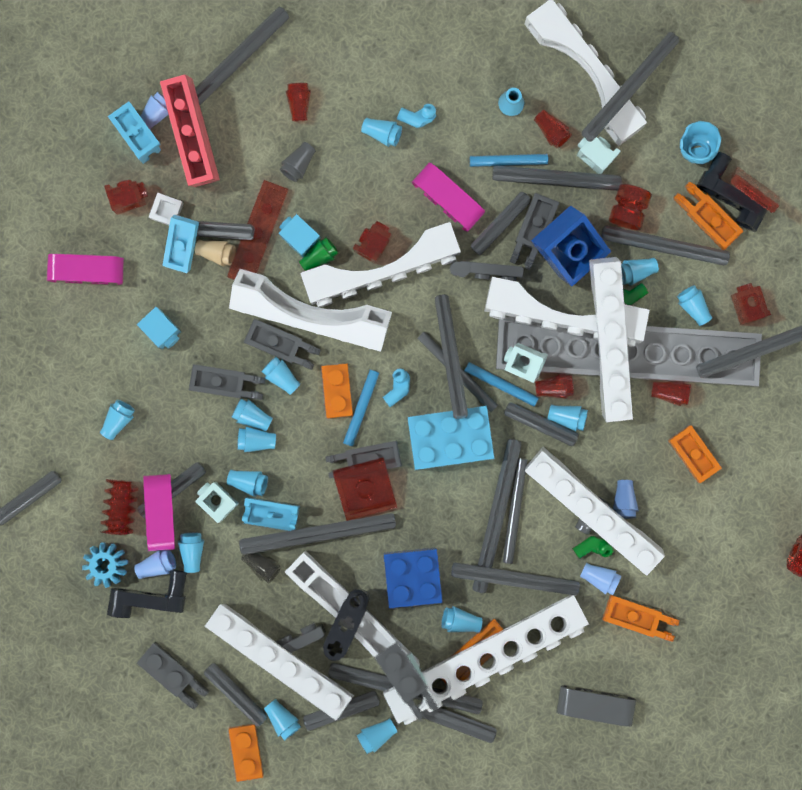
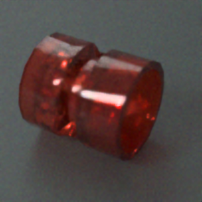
M620 184L615 197L618 204L612 206L608 221L630 230H641L645 219V214L642 211L643 209H648L652 194L634 185Z

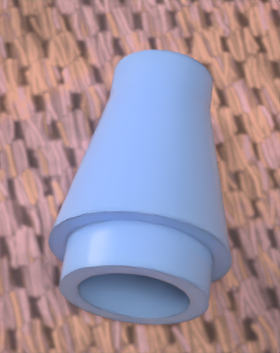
M159 92L154 96L151 95L140 116L150 130L169 115L164 96Z
M160 550L142 562L135 564L134 569L139 579L170 574V570L176 568V561L170 550Z
M586 563L580 576L605 595L606 593L613 595L621 579V575L616 574V570Z

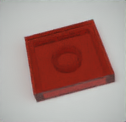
M736 167L731 175V184L768 211L774 213L780 206V197L741 168Z
M384 457L333 470L334 480L346 521L397 508Z

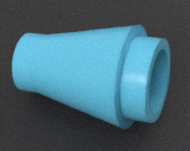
M510 88L504 92L499 98V108L508 116L519 114L524 108V99L521 91L517 88ZM509 97H513V99H517V100H516V101H512V100L509 99Z
M365 118L361 132L371 136L387 147L390 145L396 146L401 137L402 126L397 125V122Z
M656 259L624 260L621 264L622 284H629L631 286L652 274L658 273L659 267Z
M695 285L685 289L677 296L679 299L678 304L699 326L712 319L702 291L697 289Z
M274 357L261 371L266 375L265 379L285 390L289 395L300 386V383L283 359L280 361L277 357Z
M240 399L232 414V418L237 420L236 423L258 428L265 432L273 419L249 399L247 401Z
M116 400L114 404H110L100 434L109 440H114L116 435L134 418L132 415L135 411L134 408L121 400Z
M551 405L548 420L554 421L573 431H577V429L584 430L588 410L582 409V406Z
M250 427L239 429L238 450H244L245 453L275 449L276 433H268Z
M230 470L227 477V485L233 486L253 497L257 495L263 496L268 484V476L263 475L261 471Z
M192 532L180 535L178 546L184 564V572L186 573L200 571L204 545L201 533Z
M455 606L445 608L442 616L443 629H447L448 632H480L482 617L472 615Z
M277 699L264 708L277 736H281L284 741L301 728L298 723L299 719L283 707Z
M389 718L384 722L361 729V733L356 736L367 754L372 751L375 753L387 740L397 733V729Z

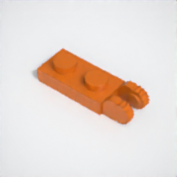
M689 182L685 188L699 202L693 206L679 193L674 196V200L688 212L687 215L722 250H725L744 232L743 229L708 194L705 195L695 184Z
M611 594L602 618L603 621L673 642L675 637L672 633L657 630L659 620L672 626H678L680 620L664 615L658 610Z

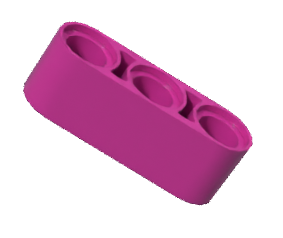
M430 162L412 181L414 187L421 188L425 192L423 195L435 205L439 204L444 209L443 212L455 223L458 221L466 232L485 213L484 209Z
M48 254L47 281L56 283V280L65 281V283L81 284L82 281L91 282V284L108 285V282L123 285L124 258L98 255Z
M171 474L143 476L148 551L174 550Z

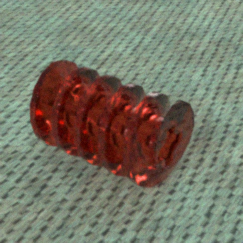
M106 479L105 482L113 486L112 488L104 489L105 493L111 495V498L103 500V503L110 506V509L102 510V514L108 516L109 519L100 521V524L107 527V530L100 532L114 535L132 534L134 529L128 527L127 524L134 523L135 519L128 514L136 512V508L129 505V503L138 500L131 493L139 491V487L133 485L131 481Z

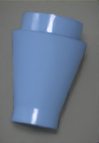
M632 480L617 481L613 510L624 519L636 518V512L639 511Z

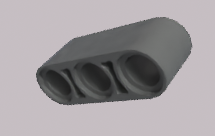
M561 685L556 710L558 714L626 727L632 726L636 705L635 698L627 697V699L619 698L617 694L605 692L596 694L592 693L593 690L577 687L573 690L566 688V685Z

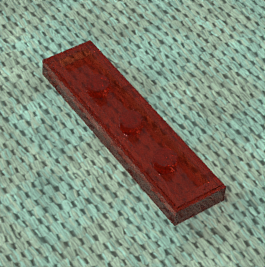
M266 180L263 181L247 223L255 228L254 238L252 240L241 239L227 278L235 280L240 269L253 273L258 272L289 190Z

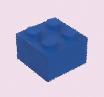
M569 206L531 240L558 277L571 287L590 271L589 260L602 259L611 253V250L585 214L572 206Z
M436 547L384 553L389 608L442 603Z

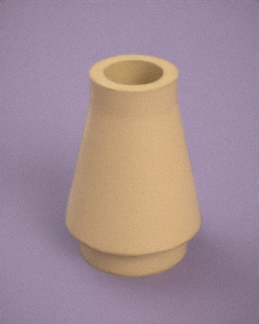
M198 240L195 246V254L222 267L225 265L231 266L235 259L236 247L231 245L229 241Z

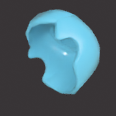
M705 121L689 124L680 140L683 158L697 164H705L713 160L721 144L718 128L712 123ZM696 145L702 146V147H699V148H693V149H692V147H694V146H696Z

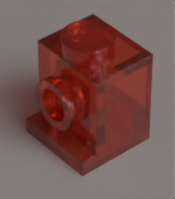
M124 180L117 183L115 188L109 184L104 186L111 209L117 215L146 205L144 198L148 197V192L144 182L137 183L136 181L132 182V180Z
M378 221L370 229L365 228L359 238V242L362 244L360 246L355 244L353 251L372 263L377 264L392 238V234L388 232L389 228Z
M752 283L737 287L738 293L731 295L740 325L771 315L770 310L767 309L760 286L753 288ZM749 297L754 299V307L748 304Z

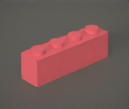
M181 75L160 81L188 186L198 187L220 181L193 79L187 75Z

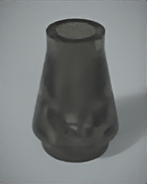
M260 552L245 554L241 557V560L247 564L261 582L265 581L270 584L281 570L277 560Z

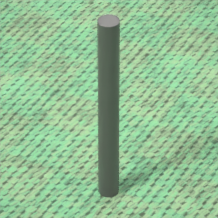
M424 331L417 339L445 366L443 349ZM460 367L463 385L492 412L498 404Z
M518 458L515 470L503 563L513 564L526 474L525 468L527 466L526 459Z

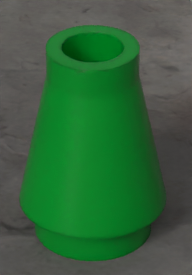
M325 237L322 240L318 239L299 263L307 271L335 260V256L339 252L333 243Z

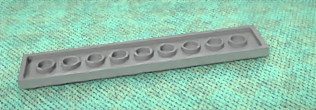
M514 317L499 319L496 369H505L507 362L504 361V357L509 347L514 348L517 343H520L538 352L548 354L541 372L600 376L599 343L597 339L593 338L594 334L583 332V336L567 333L568 329L557 327V330L542 328V323L531 321V325H525L515 322L516 318ZM646 326L643 342L635 343V347L627 346L629 376L634 379L757 387L759 386L761 356L704 378H700L696 366L762 341V334ZM521 357V361L524 364H529L530 359L528 357Z

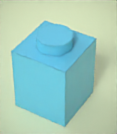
M297 214L293 218L289 216L279 227L281 229L279 232L280 237L302 258L318 239H321L320 235Z
M155 307L137 324L160 349H163L165 346L169 349L179 340L177 335L181 331L158 307Z

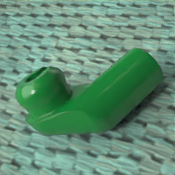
M640 283L631 290L623 289L624 305L631 306L649 293L644 284Z
M590 536L572 548L579 559L590 552L606 558L611 556L614 550L606 540L597 536Z

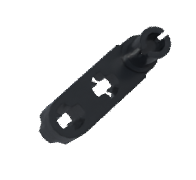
M718 152L708 171L703 172L697 187L703 192L739 210L740 213L735 222L749 231L756 232L769 207L722 180V176L732 158L723 152Z
M170 570L168 593H165V595L111 588L107 615L116 618H130L132 606L182 613L186 598L183 594L187 573L180 570Z
M357 588L352 590L338 612L323 646V652L330 660H340L349 651V647L363 620L370 600L369 594L364 589ZM353 597H359L360 605L353 603ZM347 617L352 618L351 623H354V628L342 629L343 624H340V620H345ZM336 641L341 643L340 648L343 647V650H339L337 653L332 651L334 647H330V644H334Z

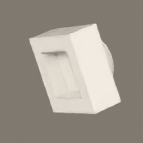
M157 193L149 218L170 225L171 217L173 215H180L184 203Z

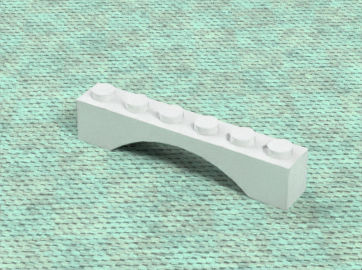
M548 0L526 17V27L540 45L552 47L566 53L585 69L596 85L603 108L622 85L619 86L613 79L614 74L609 66H603L599 61L596 49L591 44L587 45L583 40L580 28L574 23L571 24L566 18L567 13L560 3L556 4L553 0ZM628 100L604 129L617 146H620L646 125L645 113L639 106L635 107Z
M448 222L425 230L419 241L408 253L384 267L368 271H348L325 264L300 274L311 305L317 304L318 308L333 303L332 298L341 295L343 299L353 297L358 294L356 291L358 289L367 287V290L370 291L381 287L382 281L391 279L392 282L407 278L406 273L416 270L417 274L429 271L432 269V264L440 261L442 265L450 264L457 260L456 256L460 255L461 251L452 225Z
M617 257L592 259L589 262L599 343L602 416L606 422L632 420L621 261Z
M243 269L239 270L233 282L229 309L380 352L392 314L390 311L369 305L344 310L314 307L285 294L266 276Z
M492 277L484 310L485 312H490V317L496 319H505V316L516 318L515 322L525 325H531V321L542 323L541 327L549 330H557V327L568 329L567 333L583 336V332L594 334L593 338L598 340L596 315H570L552 310L528 294L519 282ZM624 305L627 346L635 347V343L639 344L644 340L650 310Z
M542 447L525 468L526 473L646 576L665 557L664 551L659 545L605 504L546 448Z
M305 550L285 573L336 618L349 592ZM353 597V603L355 605H360V603ZM368 610L366 611L355 637L373 657L395 642H398L406 655L411 653ZM347 617L345 620H340V623L346 629L349 627L354 628V623H351L352 618ZM414 656V658H415V660H416V662H417V664H418V666H419V665H420L419 660Z
M220 604L205 625L210 631L335 720L340 717L354 696L332 679L284 649L226 604Z

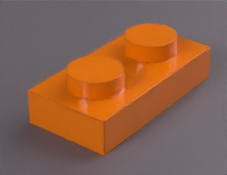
M348 364L321 366L326 417L353 416Z
M691 425L668 440L698 483H702L722 469Z
M248 724L230 727L229 736L236 781L263 778L264 774L256 725Z

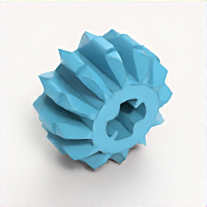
M106 542L100 543L99 549L96 546H92L90 548L92 555L86 554L83 557L90 563L83 565L82 570L90 569L91 573L86 576V579L90 580L96 577L94 586H99L103 581L105 588L111 586V580L118 584L121 582L119 575L124 576L127 574V571L120 568V566L128 564V560L120 561L119 557L124 555L125 551L120 550L114 553L117 545L114 543L109 548ZM101 559H103V561L108 560L110 562V564L107 566L109 571H107V569H101L100 566L103 564Z

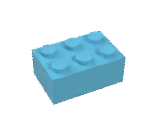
M487 406L468 408V416L461 419H455L453 411L407 417L415 470L494 459Z

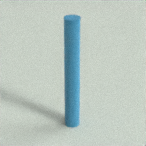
M548 154L470 156V167L548 164Z
M470 362L464 370L533 407L539 397Z
M369 370L343 442L346 445L352 447L354 445L379 373Z

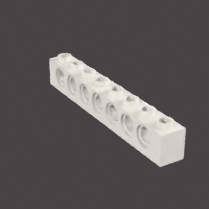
M569 595L422 671L427 682V691L438 708L443 706L441 701L451 696L452 700L466 694L465 689L475 684L477 688L490 681L489 676L499 672L502 675L514 669L512 664L522 659L523 663L534 659L538 656L536 653L538 650L545 647L548 651L561 644V638L567 635L573 638L583 633V627L589 623L575 596ZM559 616L563 620V628L555 632L551 628V621L554 617ZM536 628L540 632V639L537 643L531 644L527 639V634L531 629ZM508 641H514L517 645V651L512 656H507L503 650L505 643ZM485 653H490L494 659L492 666L489 668H483L480 665V658ZM460 666H468L470 669V675L466 680H459L456 677V670ZM437 678L445 679L447 684L446 689L440 693L434 692L432 689V683ZM394 687L383 692L398 724L403 721L407 725L417 720L409 705L403 702ZM423 696L421 703L416 706L421 711L427 709L428 712H432L433 710L429 708Z

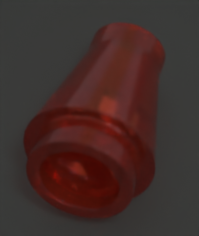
M308 83L287 84L288 90L285 93L292 121H308L307 114L311 90L308 89Z
M542 110L534 118L550 146L554 145L556 148H560L570 139L572 133L569 131V127L546 110Z
M563 373L541 381H535L537 397L545 396L568 399V396H574L572 375Z
M685 381L653 382L651 397L680 407L681 404L688 405L691 384H685Z

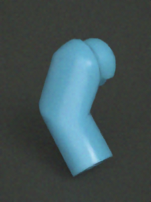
M425 104L424 108L415 113L401 108L397 120L420 128L435 119L436 108L432 104Z
M400 368L393 372V390L383 396L389 407L409 393L410 376L407 371Z

